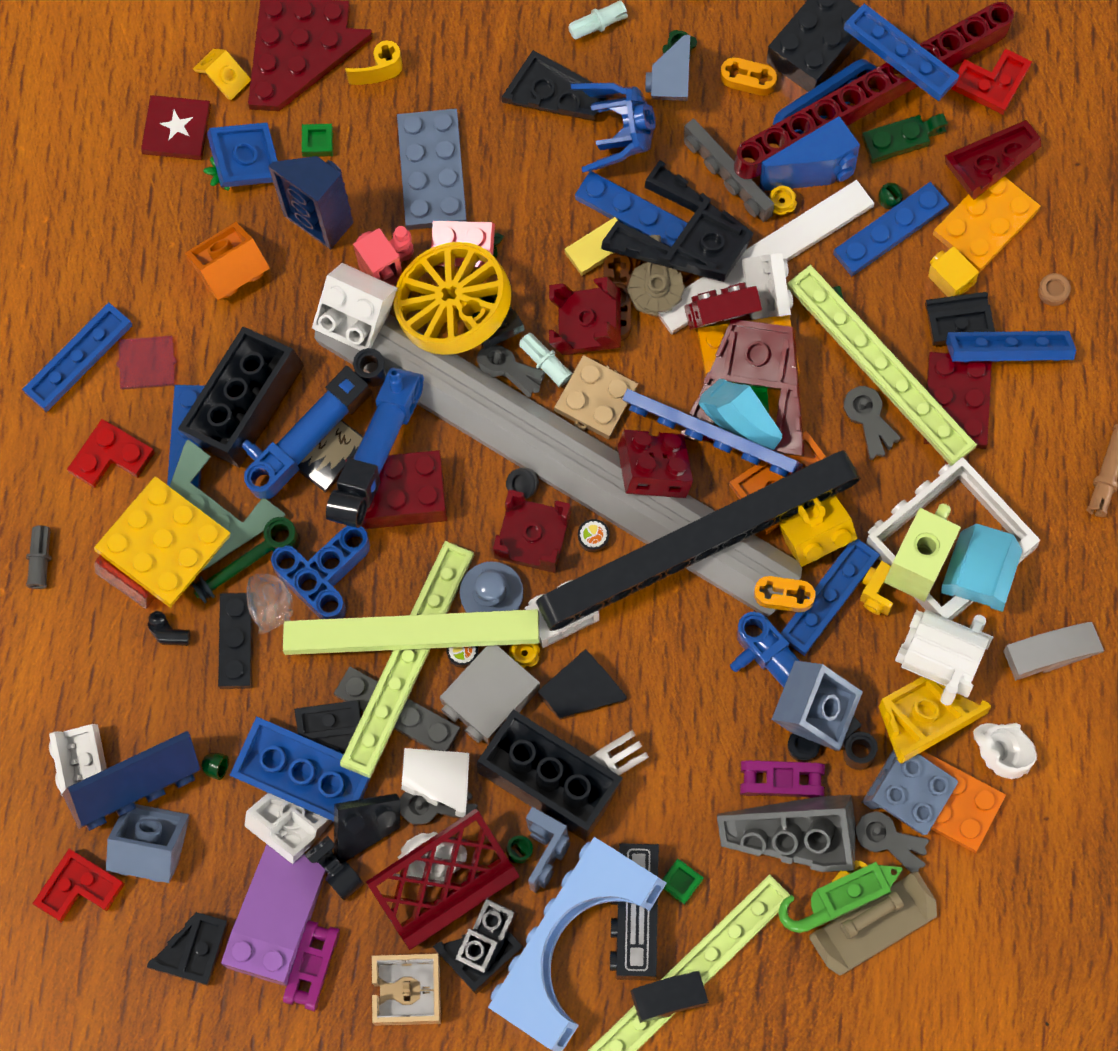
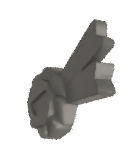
M494 345L486 350L482 348L477 355V363L482 372L488 373L492 377L506 376L527 397H531L532 393L540 391L541 381L544 379L545 372L516 362L514 354L505 347Z
M858 386L847 393L843 407L844 412L851 422L862 424L869 459L873 460L876 456L884 457L885 451L881 440L887 449L890 450L893 443H898L901 438L879 416L883 402L876 390L866 386Z
M467 788V801L473 799V796L468 792ZM404 792L400 798L402 817L415 826L430 823L437 814L462 818L455 815V809L441 802L435 806L427 802L422 796L412 795ZM466 804V815L477 809L478 806L476 804Z
M878 811L861 817L855 830L861 847L874 853L887 849L910 873L918 872L919 868H923L926 865L925 862L910 851L922 856L926 855L925 846L929 842L928 839L896 832L892 819Z

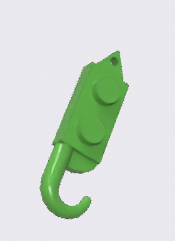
M874 862L818 888L811 898L813 914L799 921L791 919L788 915V906L795 899L793 895H790L780 904L778 912L780 921L788 930L802 933L835 920L890 894V888L903 868L878 865L877 862ZM892 870H895V871L897 872V874H896V875H892V874H891V871H892Z

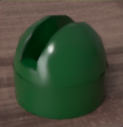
M887 183L881 187L878 201L883 208L891 210L902 202L903 191L898 184ZM888 190H891L898 198L895 200Z
M221 753L206 755L201 765L203 772L210 778L221 780L227 772L229 758Z
M521 835L512 837L506 847L507 857L516 864L528 861L533 852L532 842L527 837ZM515 846L523 857H520L511 847Z

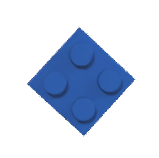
M267 122L209 128L207 136L221 188L273 182L268 166L272 162L277 161Z

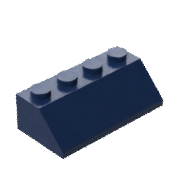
M317 156L272 162L268 167L283 215L331 250L353 224L341 169L332 161L327 160V162H324Z
M185 731L67 787L62 795L78 829L87 826L88 830L91 831L107 823L105 817L114 812H117L120 817L136 809L135 802L146 798L149 803L166 794L164 788L176 784L177 788H181L195 781L193 775L200 770V766L188 731Z

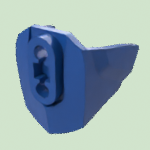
M613 82L570 84L572 90L583 91L589 97L620 98L595 102L592 104L591 110H598L599 112L613 110L622 115L624 124L623 128L613 138L598 140L596 145L600 150L626 148L620 153L598 159L594 163L583 166L582 173L595 171L622 162L631 155L650 150L653 132L656 127L655 115L652 106L647 104L639 88L636 86L623 87Z

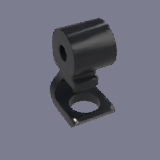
M326 836L309 850L305 857L311 863H319L326 870L328 875L325 880L343 900H346L364 883L346 861L340 863L332 852L335 844Z

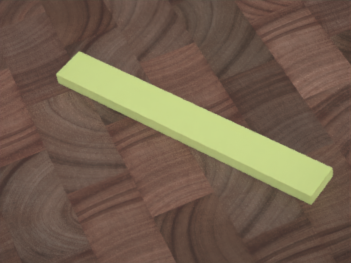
M809 265L787 283V288L950 466L976 448L977 444L812 265Z
M445 541L410 615L447 614L474 558V552ZM431 648L393 650L341 759V767L371 778Z
M535 609L284 621L283 652L285 655L538 644L539 611Z
M769 874L661 980L699 971L703 985H705L778 914L780 904L790 894ZM634 1005L588 1051H637L675 1013L670 1017L640 1023Z

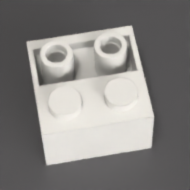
M341 263L327 275L312 329L360 351L371 348L389 316L397 287Z

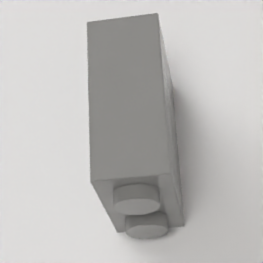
M486 646L440 696L441 703L444 706L441 710L453 722H456L458 719L467 726L465 732L477 743L483 740L489 745L511 711L514 709L520 712L538 693L540 682L499 646Z

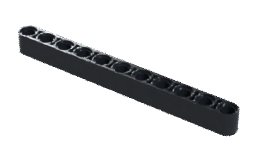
M846 451L836 452L542 595L535 603L549 630H559L797 514L798 507L801 505L804 509L814 506L813 499L815 498L822 502L852 487L861 478Z

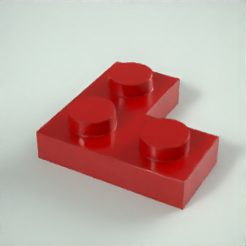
M1006 48L992 72L964 59L957 71V74L960 75L958 81L951 90L1004 115L1029 71L1032 61Z
M101 419L67 470L73 476L95 488L112 463L138 478L155 454V451L131 435Z
M69 848L32 904L62 923L80 895L107 912L125 883Z

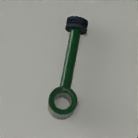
M285 517L271 519L265 525L263 537L265 540L207 580L204 581L202 576H200V581H197V583L192 582L194 595L202 599L204 603H207V598L210 600V596L212 598L215 597L212 592L213 590L269 552H274L275 549L285 546L297 549L300 537L293 523ZM283 530L289 532V536L285 541H274L278 532Z

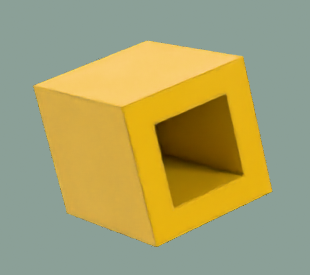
M953 246L946 253L942 250L932 258L928 277L947 297L962 295L976 283L979 271Z

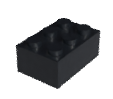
M807 0L768 46L766 62L807 92L811 91L828 80L859 44L860 41L844 30V25L860 7L850 0Z

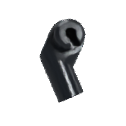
M155 611L149 615L148 629L160 644L189 646L190 630L173 629L162 612Z

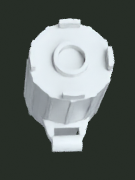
M916 610L909 626V633L904 644L901 645L895 661L902 664L901 668L945 686L940 701L948 706L953 703L956 694L969 697L974 686L971 682L985 649L988 650L993 636L982 632L986 624V618L982 615H976L970 628L928 610H925L924 613Z

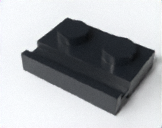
M988 292L929 299L925 302L933 346L946 344L948 332H995L991 308L988 302Z

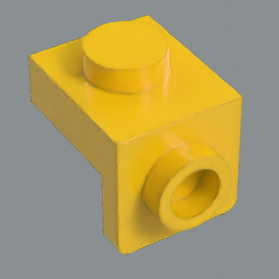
M883 561L880 562L877 569L871 566L865 575L862 583L866 587L862 592L860 601L864 603L863 606L868 611L876 615L882 613L888 616L893 603L880 596L879 592L885 584L884 581L891 566Z

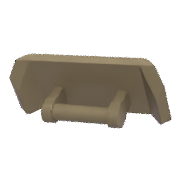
M918 872L910 873L892 885L890 894L839 917L809 935L812 944L829 969L841 976L937 917L936 899Z

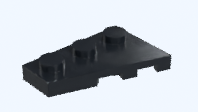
M532 50L501 97L503 103L595 121L600 113L598 110H591L592 104L609 100V98L589 97L583 91L572 90L570 84L593 82Z

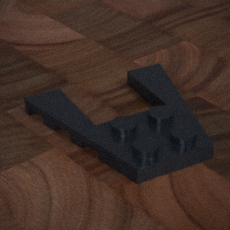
M659 160L647 177L644 188L695 212L672 247L616 221L603 239L601 249L724 282L752 241L753 232L725 210L723 212L719 211L710 204L711 199L703 193L699 195L688 186L686 179L679 174L676 176L665 168L666 164Z

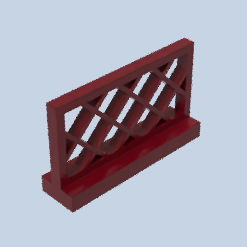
M474 809L367 880L366 884L408 949L411 950L520 876L510 863L479 811ZM476 821L480 826L478 840L462 839L464 828ZM485 836L488 839L489 843L484 842ZM443 842L454 843L450 860L434 857L437 846ZM460 845L475 847L472 863L456 861ZM482 848L494 850L499 859L488 866L478 864ZM415 860L426 862L422 878L407 875L409 864ZM432 863L448 865L444 881L429 879ZM454 867L470 869L466 881L461 884L450 883ZM387 879L398 880L395 896L381 894L376 886ZM405 881L420 884L416 900L401 897ZM427 885L442 887L439 899L434 902L423 901ZM387 902H393L391 909ZM399 903L415 906L412 917L400 924L396 918Z

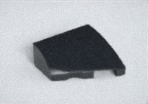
M586 649L538 690L539 698L559 720L573 717L576 713L598 710V707L616 702L620 704L627 699V696Z

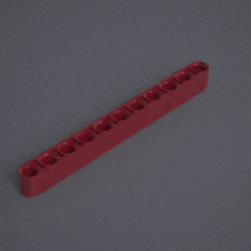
M1004 2L993 3L919 45L949 68H952L963 62L964 59L966 60L1004 39L1014 18V11L1012 7ZM969 33L975 34V35H977L978 37H974V36L970 35ZM886 62L742 142L736 152L734 161L735 173L743 179H753L761 174V165L764 160L838 116L848 126L915 89L918 85L906 76H904L905 78L897 77L895 74L904 75ZM870 88H876L880 92L872 91ZM845 102H851L855 106L847 105ZM820 116H827L830 119L824 120ZM794 130H802L805 133L799 134L796 133ZM769 144H777L780 148H773ZM743 158H751L755 162H747Z

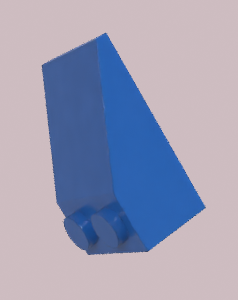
M840 116L764 160L761 165L759 187L762 191H772L778 186H787L793 189L830 185L837 180L840 182L845 181L855 172L860 144Z

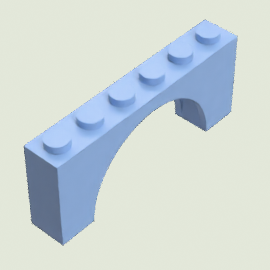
M596 837L591 842H587L581 849L579 862L574 870H570L564 876L561 883L562 889L557 897L551 899L546 905L544 918L539 926H535L528 934L526 947L521 955L515 956L508 968L509 974L504 982L498 984L491 994L492 1001L488 1008L552 1051H563L579 1026L562 1009L552 986V956L561 933L580 913L602 903L628 902L650 911L667 884L661 878Z

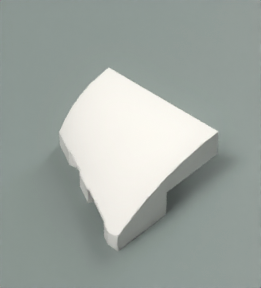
M405 748L401 790L412 795L422 796L427 802L435 806L441 802L455 809L456 816L464 817L466 815L469 753Z
M267 793L246 811L244 826L293 864L316 842L333 821Z

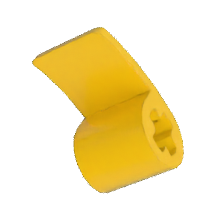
M382 41L374 48L373 54L376 66L345 68L349 84H373L399 75L403 67L399 46L393 41Z

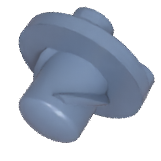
M500 562L478 564L470 569L462 580L460 586L461 603L466 613L519 610L523 601L521 579L506 564Z

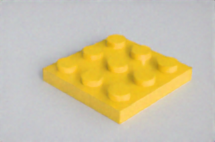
M155 476L96 544L94 550L171 608L228 540L230 532Z

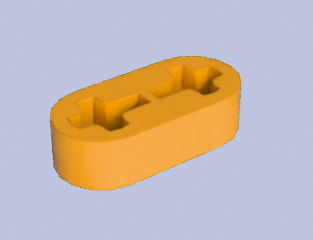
M732 57L723 62L720 78L722 83L729 88L765 96L774 91L777 74L771 66ZM733 68L738 69V74L735 78L730 77V72H732ZM762 75L767 76V81L764 85L759 84V79H761Z
M765 576L756 583L754 598L760 606L765 608L805 612L813 606L815 590L806 581ZM766 585H771L774 592L783 593V595L772 594L771 599H766L765 594L759 590H765ZM799 589L804 590V595L810 599H804L803 604H799L796 597L786 596V594L795 595Z

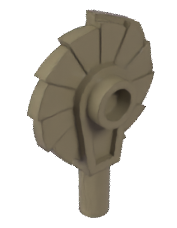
M651 235V236H649V237H651V238H653V239H655V240L661 242V236H660V235ZM651 262L636 267L627 286V292L635 308L640 312L658 317V312L671 311L672 307L682 301L681 297L685 289L681 272L678 273L676 269Z

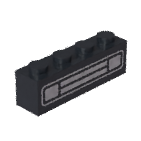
M619 843V852L658 877L659 844ZM658 898L650 911L628 902H611V905H618V918H611V938H617V951H610V971H616L617 980L656 981Z

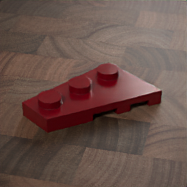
M1024 120L946 154L945 163L971 198L975 200L1041 147V137L1029 122Z

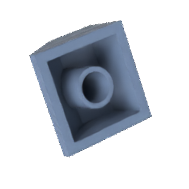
M690 35L681 37L652 65V72H646L645 91L651 92L652 100L688 101Z
M795 661L771 720L793 734L840 751L863 691L823 664Z
M135 804L136 809L118 818L107 839L106 871L146 878L155 882L169 883L179 863L189 822V814Z

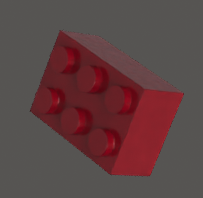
M440 450L388 455L379 475V488L370 507L367 508L361 527L364 529L447 521Z

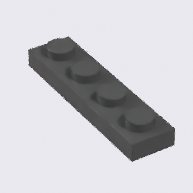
M694 118L684 126V143L693 153L698 152L704 159L707 169L712 174L717 173L724 180L726 189L733 196L738 195L744 201V207L753 217L758 216L763 223L772 217L774 211L772 200L752 179L739 177L734 170V160Z
M349 667L333 694L344 702L360 700L361 711L364 712L378 682ZM407 699L394 730L430 750L449 751L461 728L414 701Z

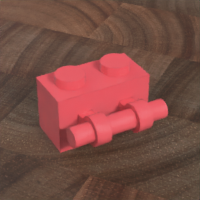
M398 226L393 233V239L390 241L387 240L380 228L373 232H365L359 236L353 246L360 270L395 286L403 273L401 263L409 260L414 252L410 232L405 227Z

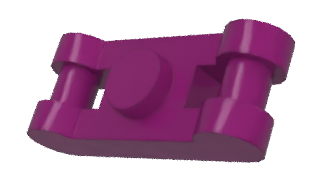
M741 761V772L744 773V782L740 784V795L806 798L825 796V787L822 786L825 764ZM757 773H766V783H756ZM799 774L809 776V785H799Z
M307 921L284 992L283 1003L293 1005L295 1002L305 1005V1009L315 1012L331 958L339 939L340 929L332 926L327 929L318 926V922ZM314 939L324 941L322 950L311 947ZM301 980L311 983L309 993L298 990Z

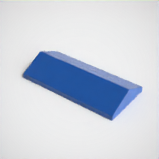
M257 716L229 775L333 822L334 804L363 799L370 778L340 766L344 754Z

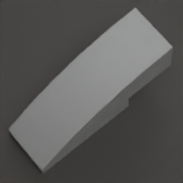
M1087 622L1023 639L1007 645L1003 652L1016 681L1042 671L1046 673L1103 653L1104 649L1093 623Z

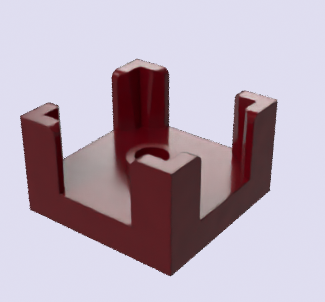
M608 277L594 279V283L599 288L572 291L563 283L549 285V299L559 308V334L553 329L549 330V344L562 355L621 348V289Z
M509 489L505 501L506 512L500 535H496L493 546L494 559L556 573L571 517L570 504L555 501L554 507L534 503L526 501L524 493Z

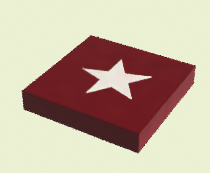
M150 95L141 146L142 154L202 160L211 108L210 101Z

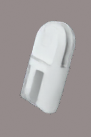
M633 730L589 756L617 775L623 774L649 758L647 753L644 752L623 766L618 767L616 762L642 747L640 741L614 756L609 752L634 737L635 733Z

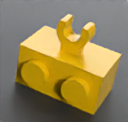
M836 495L822 502L815 498L813 499L814 506L805 510L801 505L798 507V514L779 523L785 543L801 567L858 539L852 519Z

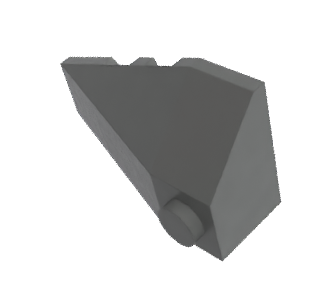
M852 795L820 796L717 814L722 847L757 856L764 854L779 858L784 863L792 864V862L811 866L812 870L820 872L850 871L855 869L856 823Z

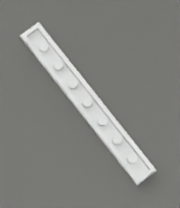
M855 180L746 249L724 282L707 277L698 279L684 289L681 297L682 301L672 307L671 311L658 312V317L670 334L673 335L688 325L684 306L692 303L691 297L712 290H716L717 295H721V289L745 282L742 266L743 258L782 253L783 259H786L788 262L873 208V200L860 183Z

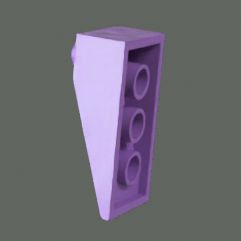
M266 844L231 931L221 964L227 969L287 986L307 921L311 920L326 870L317 862L311 863L305 857V854L292 864Z

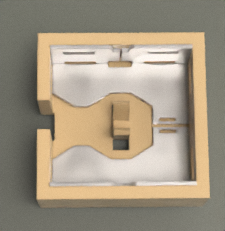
M439 954L372 956V984L374 987L380 986V998L378 995H372V1023L375 1026L441 1024ZM404 996H411V1001H404Z

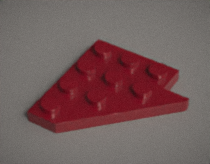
M260 0L248 99L249 110L280 111L372 39L371 29L348 28L349 1Z

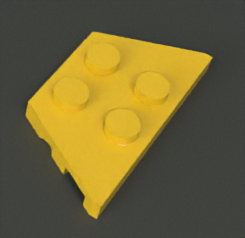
M920 677L881 700L879 709L897 760L902 764L988 714L991 705L984 700L979 705L962 697L960 694H956L951 705H944L940 698L945 686Z

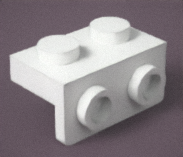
M782 253L743 258L742 266L747 288L757 286L762 306L761 311L749 314L750 318L753 320L791 315L790 308L793 306V297L791 291L787 289L786 283L789 269Z
M90 724L64 732L55 731L49 733V752L55 762L57 772L55 782L61 795L67 787L107 769L98 724Z

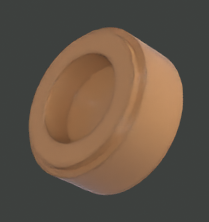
M1052 273L1046 275L1041 280L1038 294L1045 304L1058 306L1067 300L1071 286L1066 277L1061 274Z

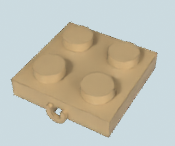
M583 355L556 403L554 411L574 421V425L581 430H586L587 428L609 440L628 403L622 400L626 390L630 389L635 392L638 383L617 373L616 370L609 369V366L605 367Z

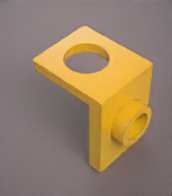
M212 49L193 68L197 73H206L229 100H232L251 81L250 77L232 56L223 49Z

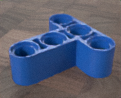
M347 525L309 561L293 547L284 546L275 549L271 562L277 576L320 619H340L345 617L346 606L342 596L333 586L368 554L370 542L367 532L363 527L356 528ZM357 536L363 539L358 547L347 546L348 540L352 537ZM285 558L295 560L294 565L289 569L279 567L281 561ZM330 558L340 560L338 566L334 569H326L324 567V563ZM312 579L317 582L314 589L310 591L301 589V585L306 580ZM329 601L339 603L338 608L331 613L322 610L325 603Z

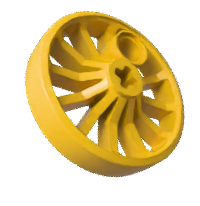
M449 242L426 250L405 268L397 282V291L393 300L394 311L399 325L414 345L434 354H457L482 344L501 326L510 307L511 285L501 264L486 249L467 242ZM464 258L455 275V259ZM478 261L485 262L484 265L471 274ZM442 262H445V282L433 268ZM427 272L438 287L418 281V279ZM497 274V281L481 284L490 276ZM411 291L425 294V296L408 299ZM497 294L495 303L480 299L481 297ZM421 310L407 321L406 315L409 312ZM480 312L476 317L472 318L474 313ZM462 319L469 331L458 335L457 322ZM431 320L424 335L419 334L417 330ZM447 322L448 337L437 338L444 323Z

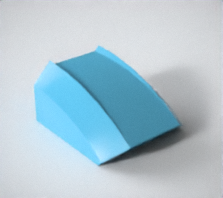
M719 379L701 395L700 407L723 430L771 450H774L781 441L783 434L749 385H741Z
M977 523L961 531L942 584L941 593L968 599L1003 612L1022 554V548L1015 536Z

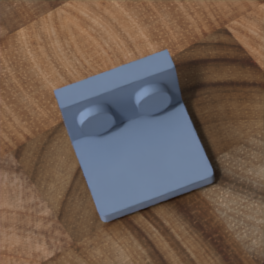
M893 749L861 803L872 810L882 808L921 835H927L954 791L958 781L919 754L901 764L897 760Z
M532 807L526 816L528 830L531 832L530 836L544 845L548 844L528 879L530 890L537 893L540 886L544 889L547 887L554 874L552 870L556 858L559 860L563 859L570 843L568 842L569 837L566 825Z

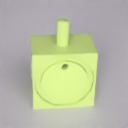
M940 504L935 514L919 508L884 583L925 602L961 529L960 526L947 521L951 511L950 506Z

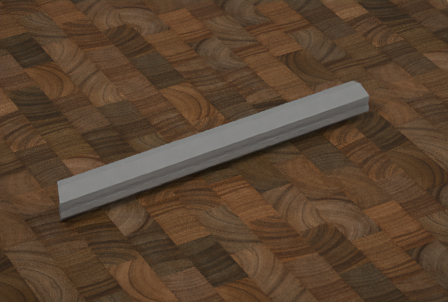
M390 314L387 317L371 348L381 353L388 371L391 367L424 376L423 391L417 405L520 468L533 470L538 479L643 543L649 544L715 512L689 495L686 498L626 494L619 453L490 376V374L482 372L480 368L456 354H434L420 349L405 335L397 318ZM315 330L314 338L319 345L353 365L354 357L360 350ZM368 363L363 371L371 373L377 369L378 364ZM638 484V486H648L647 484ZM752 535L686 568L756 612L762 613L764 616H770L777 609L765 608L756 602L754 588L758 580L765 576L800 580L802 574V567L797 560L756 535ZM766 585L765 590H759L765 594L766 599H771L772 594L783 595V593L774 592L771 585Z

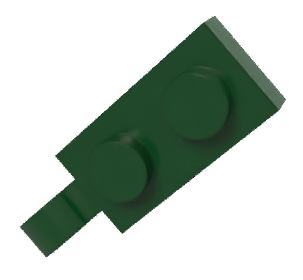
M944 113L937 114L925 122L922 121L920 115L862 132V140L873 164L929 146V137L945 133V126L948 123Z

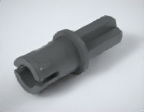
M36 525L32 528L30 553L26 555V559L29 560L26 582L28 588H47L48 562L52 560V557L49 555L51 529L47 526Z

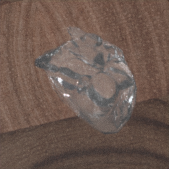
M255 574L249 578L247 584L248 610L252 619L259 627V634L270 632L273 628L284 624V621H290L293 614V596L286 584L280 578L270 574Z

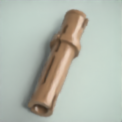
M1118 424L1113 427V433L1099 476H1096L1093 481L1095 488L1087 507V512L1093 514L1094 510H1096L1094 516L1106 517L1112 494L1118 489Z

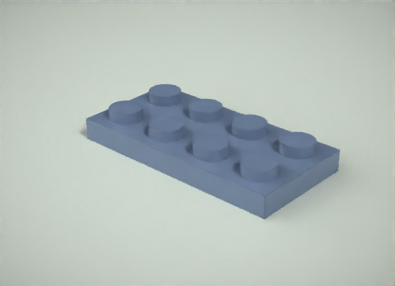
M457 109L397 114L406 229L433 228V221L467 222Z

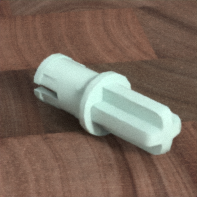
M621 0L599 10L595 8L591 10V14L571 22L568 26L569 32L574 39L581 38L596 30L602 32L610 24L626 19L628 17V14L625 13L627 10Z
M532 333L526 334L520 340V347L537 363L536 368L542 369L559 388L570 380L573 373L555 356L554 350L549 351Z

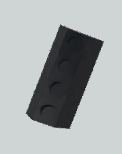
M243 326L178 430L214 456L240 468L248 456L242 448V443L245 440H249L252 444L257 442L304 367V364L292 348Z
M514 709L477 761V773L529 806L566 825L567 830L584 841L588 839L604 815L623 780L621 776Z

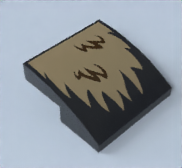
M341 420L298 465L299 472L326 493L338 481L346 464L345 460L354 458L363 436Z

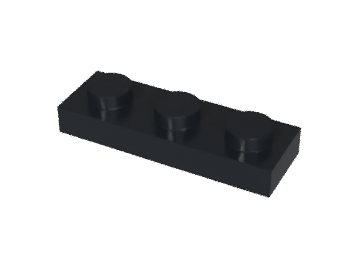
M221 593L218 687L220 689L252 688L253 595L252 593Z

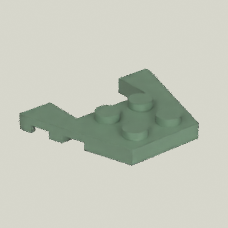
M188 439L183 447L169 487L230 532L228 540L203 568V571H205L262 533L265 525L271 519L284 517L286 514L263 498L244 522H241L191 483L211 456Z

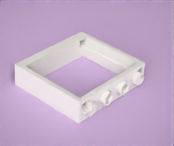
M962 457L952 466L945 464L938 472L940 476L932 483L929 480L922 483L915 490L916 496L909 502L903 500L892 509L891 513L893 515L885 522L881 519L877 521L867 531L870 535H868L866 545L880 554L879 560L891 566L895 555L883 542L913 518L919 508L923 509L958 479L1005 530L1015 536L1022 548L1019 563L1037 548L1040 539ZM928 594L925 602L915 598L925 610L951 621L974 602L954 596L941 607L930 594Z

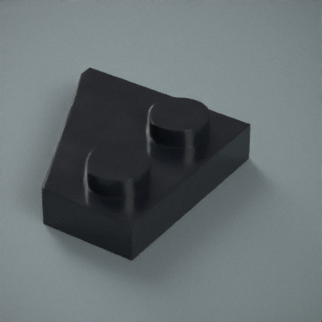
M360 700L294 709L298 735L342 754L345 753L362 717Z
M390 794L334 804V855L340 863L348 861L400 828V798L398 795Z
M196 912L185 923V927L167 942L168 945L154 959L152 958L148 962L147 968L209 986L229 922Z
M509 932L487 972L483 973L455 959L466 934L462 935L461 939L448 943L439 942L433 946L435 951L475 994H478L511 963L515 956L521 954L524 950V947Z

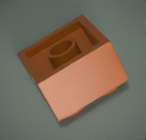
M237 222L185 253L210 293L217 300L234 295L240 286L260 279L264 272L270 269L254 239Z

